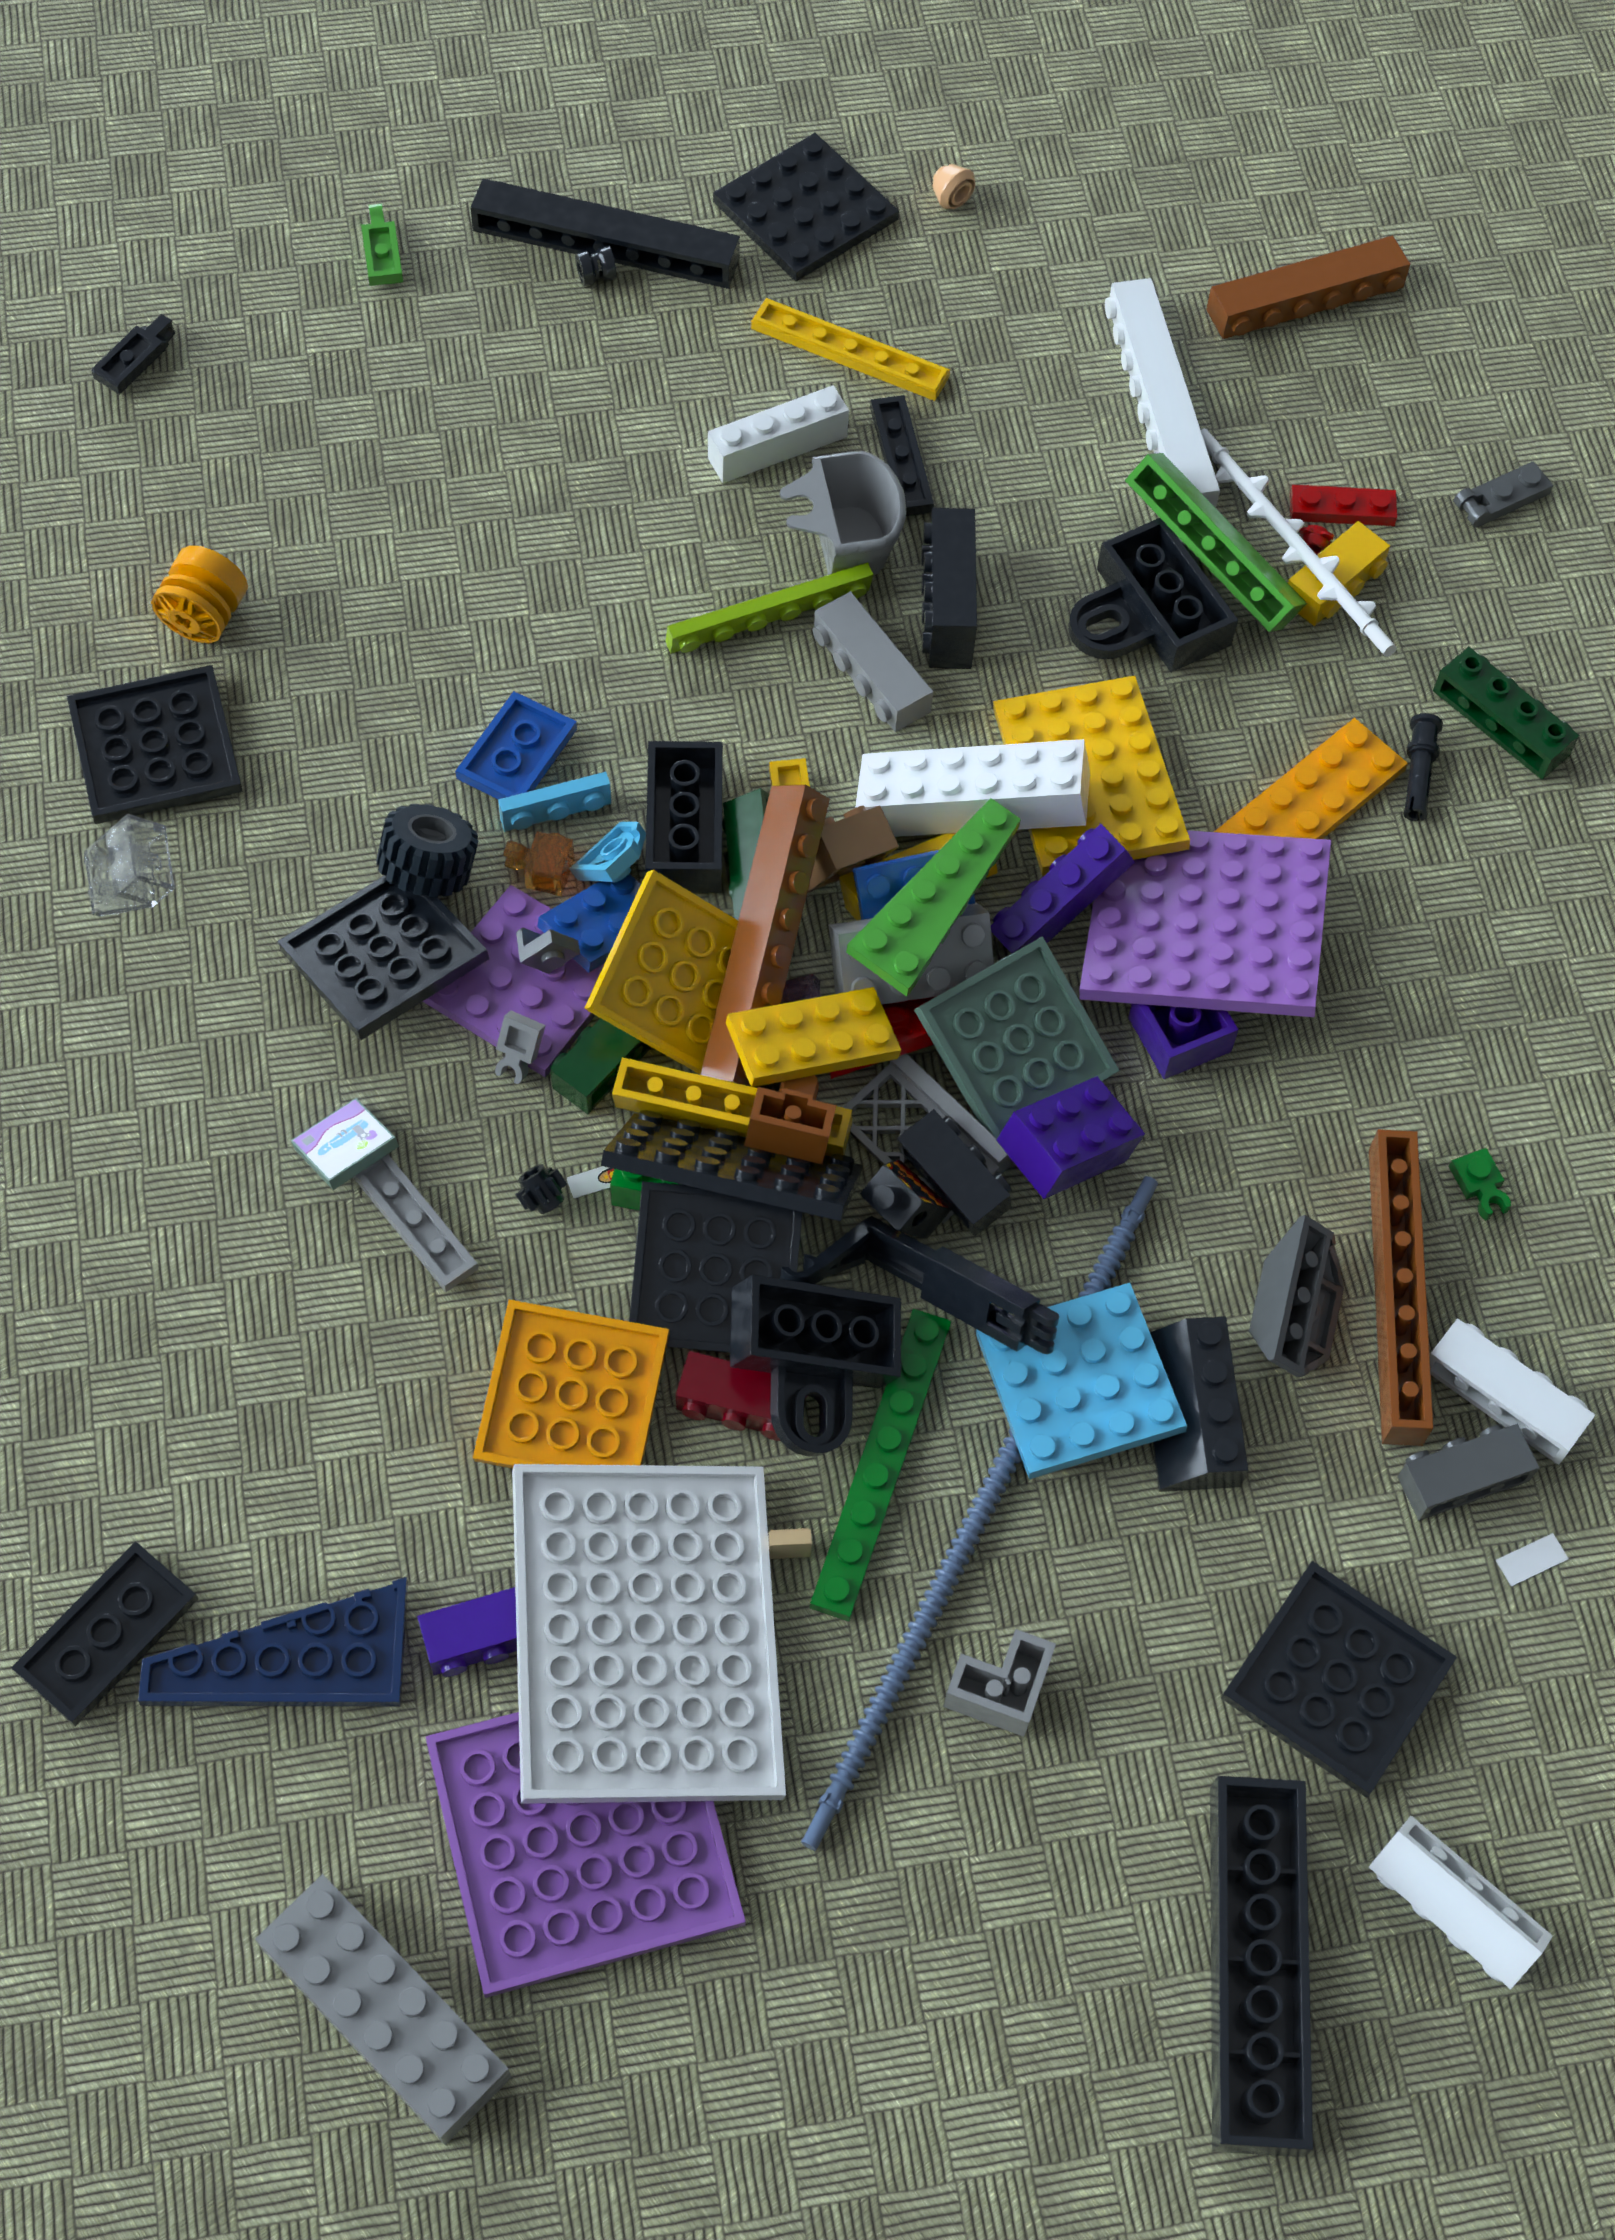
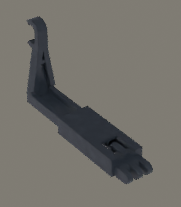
M873 1216L861 1221L817 1257L804 1254L803 1272H794L790 1267L781 1268L780 1279L817 1284L829 1276L864 1264L865 1260H868L920 1289L921 1299L1015 1351H1019L1026 1345L1043 1354H1051L1054 1349L1055 1343L1053 1340L1056 1338L1057 1329L1055 1326L1058 1325L1059 1314L1040 1304L1039 1298L943 1246L934 1250Z

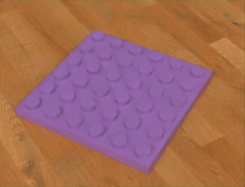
M1187 830L1190 838L1189 850L1135 859V863L1094 900L1079 989L1080 1000L1315 1017L1331 840Z
M519 1712L425 1736L485 1998L746 1925L713 1801L521 1804Z

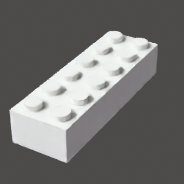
M1085 740L863 754L855 808L864 805L865 809L868 810L880 805L895 837L957 833L990 798L1021 819L1018 829L1085 826L1090 779Z

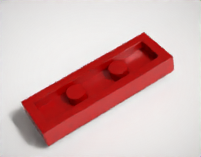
M1292 484L1289 493L1290 519H1301L1303 522L1355 524L1359 521L1363 525L1395 526L1398 518L1396 490Z

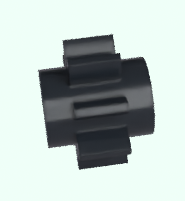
M539 1164L527 1170L518 1179L522 1190L518 1191L515 1195L525 1210L529 1208L532 1212L537 1209L540 1214H545L559 1206L565 1198L561 1189L567 1185V1182L558 1169L553 1170L552 1167H549L546 1170L543 1164Z

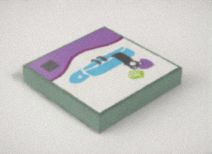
M357 1098L291 1140L297 1153L332 1190H335L399 1147L395 1136Z

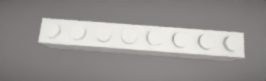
M1152 278L1112 283L1110 298L1105 300L1106 316L1108 319L1112 318L1114 341L1116 345L1120 344L1122 349V367L1124 371H1129L1130 392L1132 397H1137L1138 418L1141 424L1145 423L1147 429V447L1149 450H1153L1154 453H1164L1216 508L1220 488Z

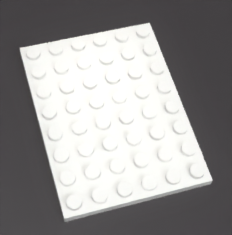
M514 1464L512 1478L521 1804L783 1800L786 1796L763 1467Z

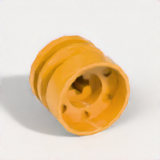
M189 545L182 548L168 572L169 576L164 577L152 598L151 604L158 618L172 631L198 643H213L218 641L229 623L231 613L236 611L248 589V584L241 570L225 556L202 546Z

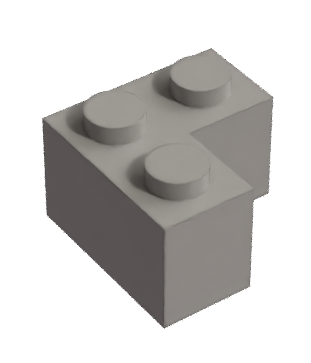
M1015 1629L1002 1668L961 1653L947 1690L943 1707L1024 1737L1056 1643Z

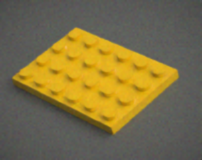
M1135 675L993 701V711L1003 745L1085 740L1090 768L1086 825L1028 829L1042 877L1049 872V867L1055 859L1063 854L1067 855L1078 845L1077 842L1082 834L1091 828H1097L1100 824L1117 839L1133 860L1189 850L1190 838Z

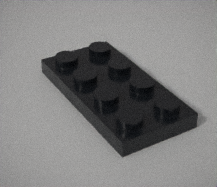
M135 1541L11 1668L76 1727L198 1600L195 1592Z

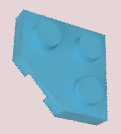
M619 822L569 869L579 881L618 882L630 873V866L640 858L646 832L639 822Z

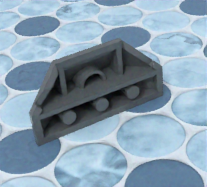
M1306 1215L1300 1216L1264 1260L1249 1328L1250 1334L1268 1361L1298 1378L1305 1376L1329 1360L1344 1290L1339 1259L1333 1247L1336 1244L1334 1232Z

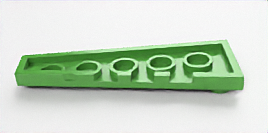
M990 798L847 944L846 953L907 997L930 964L940 944H943L958 917L967 908L968 902L977 888H980L988 876L990 868L995 865L1017 832L1021 819Z

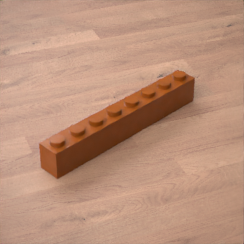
M807 785L771 786L700 1074L702 1076L751 1087L727 1028L726 1019L729 1013L781 1003L830 801L828 797Z
M1378 1129L1369 1148L1382 1444L1423 1446L1433 1430L1418 1132Z

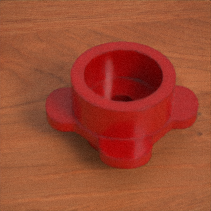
M1319 525L1302 527L1299 531L1300 537L1316 555L1332 543L1330 540L1334 538L1332 533Z

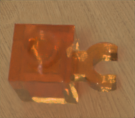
M537 831L531 849L518 842L507 841L503 856L507 857L504 863L505 867L514 870L524 869L527 889L562 897L571 872L569 868L573 866L575 860L572 839H568L558 833L547 834Z

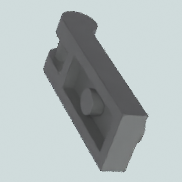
M1532 461L1473 489L1465 488L1454 497L1453 502L1460 510L1467 512V519L1473 527L1477 528L1549 495L1554 485L1536 463Z

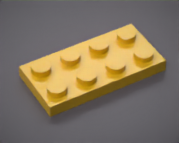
M874 987L729 1013L726 1019L727 1028L751 1087L895 1060L899 1058L901 1052L899 1043Z

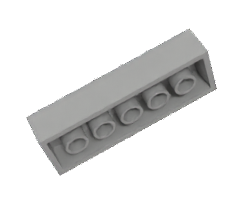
M323 1874L255 1938L265 1954L444 2145L512 2078L507 2066Z

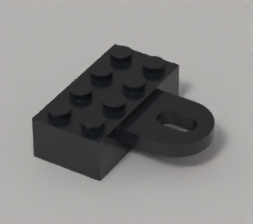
M1161 518L1101 544L1097 570L1108 586L1081 598L1072 608L1069 619V636L1073 644L1080 651L1098 659H1115L1151 644L1172 673L1232 645L1238 623L1237 617L1176 534ZM1107 618L1115 619L1120 624L1101 634H1093L1087 630L1088 626Z
M753 1274L732 1288L730 1367L771 1373V1422L776 1435L787 1448L797 1454L808 1457L821 1456L838 1448L848 1437L852 1426L853 1385L879 1389L901 1377V1298ZM806 1396L814 1398L819 1405V1433L817 1437L808 1434L804 1428V1399Z

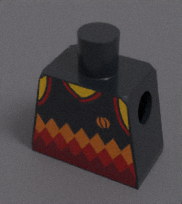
M900 1159L884 1164L860 1193L862 1198L896 1230L927 1239L952 1210ZM924 1211L923 1216L918 1220L916 1216Z

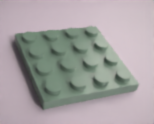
M1043 937L914 1009L976 1119L996 1139L1014 1111L1096 1076L1103 1081L1120 1071Z

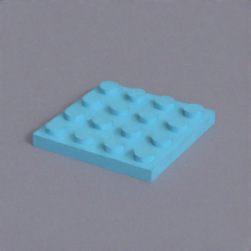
M1130 1283L1047 1307L1059 1314V1322L1055 1326L1057 1329L1056 1338L1053 1340L1055 1344L1051 1354L1040 1353L1028 1345L1019 1351H1015L976 1329L978 1342L1029 1479L1186 1432V1421Z

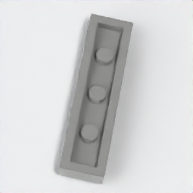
M389 1154L353 1177L445 1292L479 1270L474 1258Z

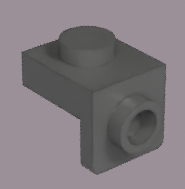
M526 928L516 931L520 963L547 974L562 967L566 962L580 954L578 940L550 929L542 935Z

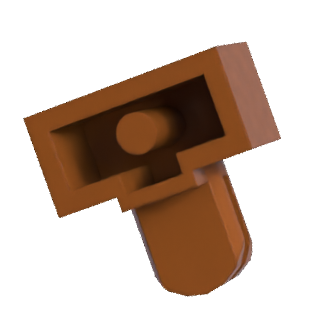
M815 1075L781 1081L779 1092L758 1087L744 1146L823 1164L837 1105L816 1101L819 1083Z

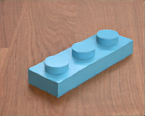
M602 772L498 799L500 820L504 832L513 829L523 830L532 824L548 820H561L574 813L586 810L595 811L611 804V787L607 773Z

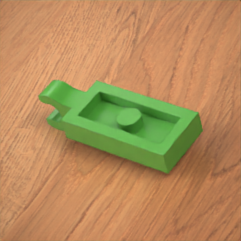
M382 204L369 205L371 224L361 225L369 285L403 283L395 221L384 222Z

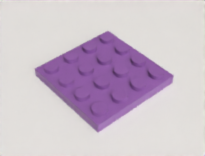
M510 885L471 931L487 949L490 959L423 1002L495 1047L497 1046L504 1016L511 1010L546 1025L537 1059L531 1064L527 1063L529 1068L546 1078L551 1072L554 1060L561 1053L567 1052L580 1033L595 1017V1014L584 1008L604 964L588 973L572 958L562 967L553 970L549 974L521 964L516 931L526 928L542 935L543 932L537 927L538 918L540 915L551 910V908Z

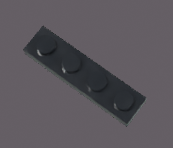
M905 395L871 399L870 410L883 459L893 470L904 490L906 516L932 513L934 501Z

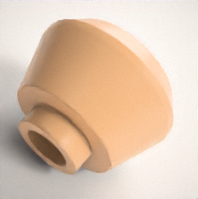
M955 164L940 167L933 177V190L940 206L944 209H955L962 206L975 189L974 173L970 169Z

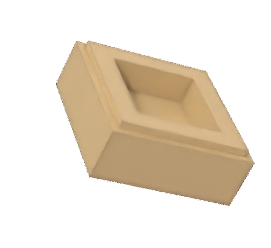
M811 1529L771 1530L769 1532L770 1559L811 1557Z

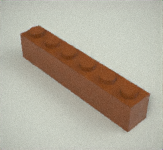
M1392 235L1211 286L1206 311L1222 339L1236 335L1241 336L1250 331L1264 327H1273L1278 323L1296 318H1304L1316 312L1327 309L1332 310L1344 304L1363 301L1369 297L1386 292L1397 291L1400 288H1404L1411 264Z

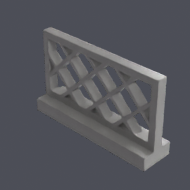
M907 1054L899 1056L898 1059L890 1060V1064L843 1106V1108L851 1109L852 1113L857 1108H873V1126H856L852 1122L850 1134L882 1165L896 1159H900L905 1164V1160H907L901 1152H883L878 1147V1134L901 1135L911 1127L906 1126V1108H923L927 1113L935 1109L942 1119L946 1115L949 1116L961 1131V1135L958 1137L967 1147L973 1144L979 1149L986 1159L984 1166L992 1175L996 1173L1001 1175L1012 1165L1011 1158L999 1145L996 1138ZM892 1078L901 1087V1100H879V1088ZM906 1093L914 1100H906ZM874 1094V1100H867ZM878 1108H901V1126H878ZM865 1134H873V1142ZM920 1178L932 1190V1187L925 1181V1179ZM952 1210L943 1219V1224L954 1214Z

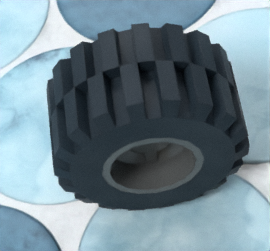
M410 804L409 807L400 806L397 807L396 811H391L387 818H385L376 864L379 866L378 870L381 875L386 876L388 882L396 884L403 891H410L419 896H450L453 892L458 893L463 890V887L467 886L478 846V834L472 829L473 825L469 821L463 820L461 815L452 813L449 809L435 807L430 804Z

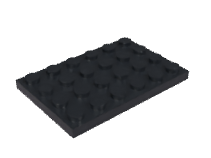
M642 1110L639 1114L634 1113L603 1150L601 1166L838 1221H841L860 1181L863 1167L861 1164L854 1163L855 1160L846 1155L833 1154L831 1158L824 1156L823 1164H818L744 1146L746 1138L739 1137V1132L735 1130L717 1128L716 1131L701 1128L699 1122L679 1119L678 1122L664 1120L662 1114L648 1110Z

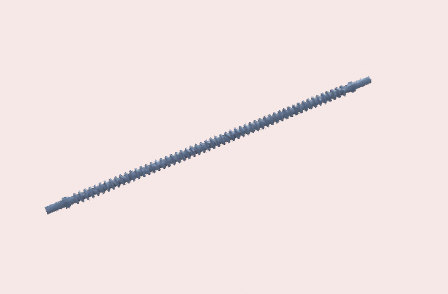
M1149 1176L1143 1178L1131 1204L1125 1207L1121 1215L1120 1225L1113 1227L1114 1235L1108 1237L1109 1244L1103 1246L1105 1254L1098 1256L1100 1263L1094 1264L1093 1269L1095 1272L1090 1273L1088 1276L1090 1282L1084 1283L1083 1288L1085 1291L1080 1292L1078 1297L1100 1292L1111 1287L1109 1279L1116 1277L1114 1270L1120 1269L1121 1263L1119 1261L1124 1260L1126 1257L1124 1251L1130 1250L1129 1242L1135 1240L1133 1232L1137 1229L1139 1223L1143 1221L1145 1217L1144 1211L1158 1186V1182L1154 1178ZM1010 1428L1008 1433L1011 1437H1006L1003 1440L1006 1447L998 1449L1000 1457H995L993 1459L995 1467L988 1469L990 1477L983 1478L982 1482L985 1487L978 1488L977 1493L980 1497H975L972 1500L975 1507L968 1508L967 1514L969 1518L962 1519L964 1528H958L956 1531L959 1538L951 1540L953 1549H947L946 1555L948 1559H942L940 1562L943 1569L935 1571L937 1580H931L930 1586L932 1590H927L924 1593L927 1600L919 1602L921 1611H916L913 1614L916 1621L908 1623V1628L911 1631L903 1633L902 1637L905 1642L897 1645V1649L900 1652L899 1654H893L891 1657L894 1664L886 1666L888 1675H882L880 1678L883 1685L875 1687L877 1696L870 1697L869 1702L872 1706L871 1708L867 1707L864 1709L866 1718L858 1720L861 1728L853 1730L854 1741H847L849 1751L841 1753L844 1761L836 1763L837 1774H830L832 1783L827 1788L825 1794L819 1799L818 1804L820 1806L801 1841L805 1847L811 1850H817L834 1815L839 1814L847 1790L854 1789V1784L851 1781L860 1777L857 1769L865 1767L863 1758L871 1755V1751L868 1748L869 1746H875L877 1743L874 1736L882 1734L880 1725L888 1722L885 1715L886 1713L893 1712L891 1703L899 1701L896 1693L904 1691L905 1687L902 1682L910 1679L908 1670H914L916 1667L913 1660L921 1658L918 1650L926 1648L927 1644L924 1639L931 1638L932 1633L929 1629L930 1627L935 1628L937 1626L935 1617L943 1615L940 1607L948 1605L946 1596H952L954 1591L951 1586H956L959 1583L956 1576L964 1574L962 1565H968L970 1560L967 1555H972L975 1552L972 1545L980 1543V1538L977 1535L985 1533L983 1524L990 1523L991 1519L988 1514H993L996 1511L993 1504L1001 1502L998 1494L1006 1492L1004 1483L1008 1484L1011 1482L1009 1473H1015L1017 1468L1014 1463L1018 1464L1022 1460Z

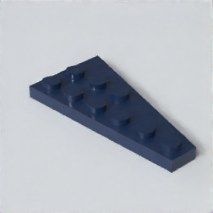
M407 1577L392 1581L393 1584L375 1590L365 1589L356 1592L352 1597L330 1604L324 1602L261 1622L259 1626L240 1632L238 1629L222 1634L220 1638L198 1645L192 1643L143 1658L138 1702L141 1706L401 1707L408 1594Z

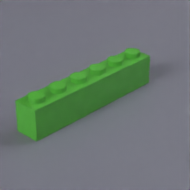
M1164 453L1147 454L1125 479L1126 483L1268 632L1284 629L1305 607L1307 603Z

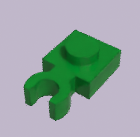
M1487 1147L1451 1160L1448 1167L1466 1200L1477 1196L1479 1200L1478 1213L1485 1221L1490 1219L1493 1214L1489 1203L1497 1204L1503 1214L1509 1211L1511 1207L1510 1198L1506 1193L1497 1189L1502 1186L1504 1178Z

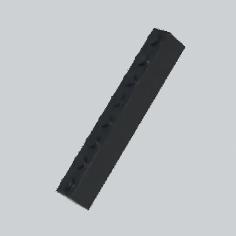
M485 178L482 179L470 207L472 228L475 232L572 254L585 250L592 253L596 252L599 247L610 246L616 264L727 289L730 287L740 260L739 235Z

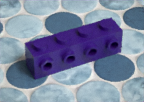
M1102 824L1082 834L1077 842L1078 845L1071 852L1055 859L1049 867V872L1044 877L1027 885L1017 902L1011 907L1003 908L996 914L991 925V932L1011 954L1041 937L1048 943L1135 863L1128 851Z

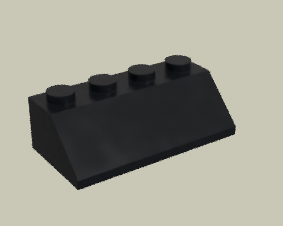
M1226 1316L1186 1318L1150 1332L1187 1424L1186 1432L1153 1442L1159 1492L1241 1487L1248 1473V1463Z

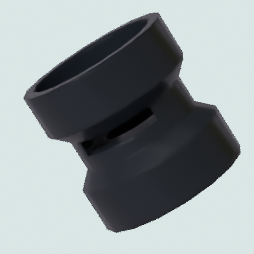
M610 246L599 247L596 252L592 253L586 250L575 253L577 271L582 286L593 285L596 280L600 279L606 282L616 280V265Z

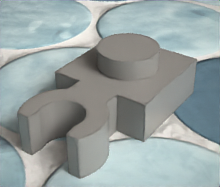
M512 1010L504 1016L496 1049L506 1054L495 1067L497 1076L505 1073L508 1066L515 1070V1084H519L527 1076L529 1071L527 1063L531 1064L537 1059L546 1025Z

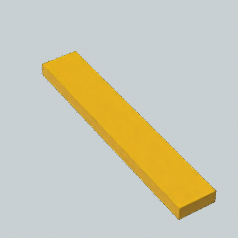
M768 298L764 300L751 321L752 330L933 401H936L950 376V369Z

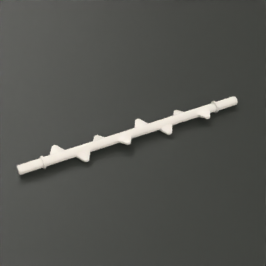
M1201 429L1207 451L1212 456V461L1220 465L1215 475L1218 484L1234 482L1253 503L1247 511V516L1249 518H1266L1285 540L1289 548L1282 557L1284 563L1304 562L1324 585L1317 594V597L1320 600H1337L1360 627V632L1364 636H1368L1385 657L1391 656L1396 651V645L1378 626V621L1370 617L1376 608V604L1373 601H1356L1334 576L1333 572L1338 566L1340 559L1337 556L1319 558L1298 534L1304 526V522L1301 519H1285L1262 493L1269 482V478L1266 475L1249 478L1229 455L1228 449L1222 447L1207 429Z

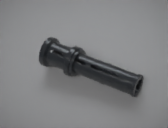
M1429 713L1414 715L1409 725L1412 730V739L1407 745L1406 753L1411 762L1403 815L1411 821H1418L1419 812L1421 821L1425 820L1428 816L1427 808L1432 766L1440 754L1437 740L1438 733L1443 728V721L1439 716Z

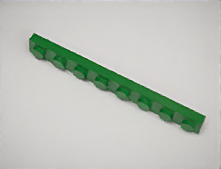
M914 1308L912 1310L901 1342V1377L885 1387L809 1609L850 1622L949 1333L951 1320Z

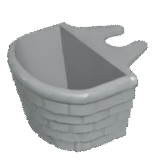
M865 451L812 457L811 471L780 490V497L783 500L804 497L813 503V510L809 514L791 515L787 518L786 524L791 529L819 535L828 575L864 563H869L873 576L883 569L900 535L906 518L904 490L888 464L877 456Z

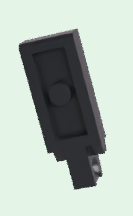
M161 314L148 327L143 326L140 328L136 325L92 368L93 378L120 395L166 350L169 345L168 342L176 334L172 320Z

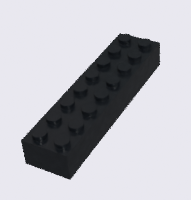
M1217 1776L1210 1788L1212 2152L1304 2157L1313 2150L1306 1781Z

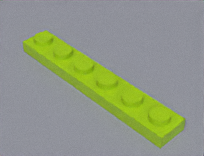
M864 563L668 625L665 642L670 654L678 651L687 653L696 650L703 643L713 640L715 642H722L730 639L735 633L747 629L748 631L760 630L769 622L779 619L783 621L792 620L799 616L801 612L813 608L817 610L849 592H852L856 599L860 598L870 589L873 578L872 570L869 563Z

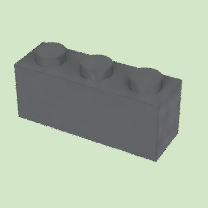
M1497 1424L1483 1430L1478 1438L1466 1441L1465 1437H1460L1446 1443L1441 1451L1429 1454L1428 1450H1423L1409 1456L1397 1477L1418 1521L1530 1482L1540 1467L1519 1425L1515 1424L1503 1428L1502 1424Z

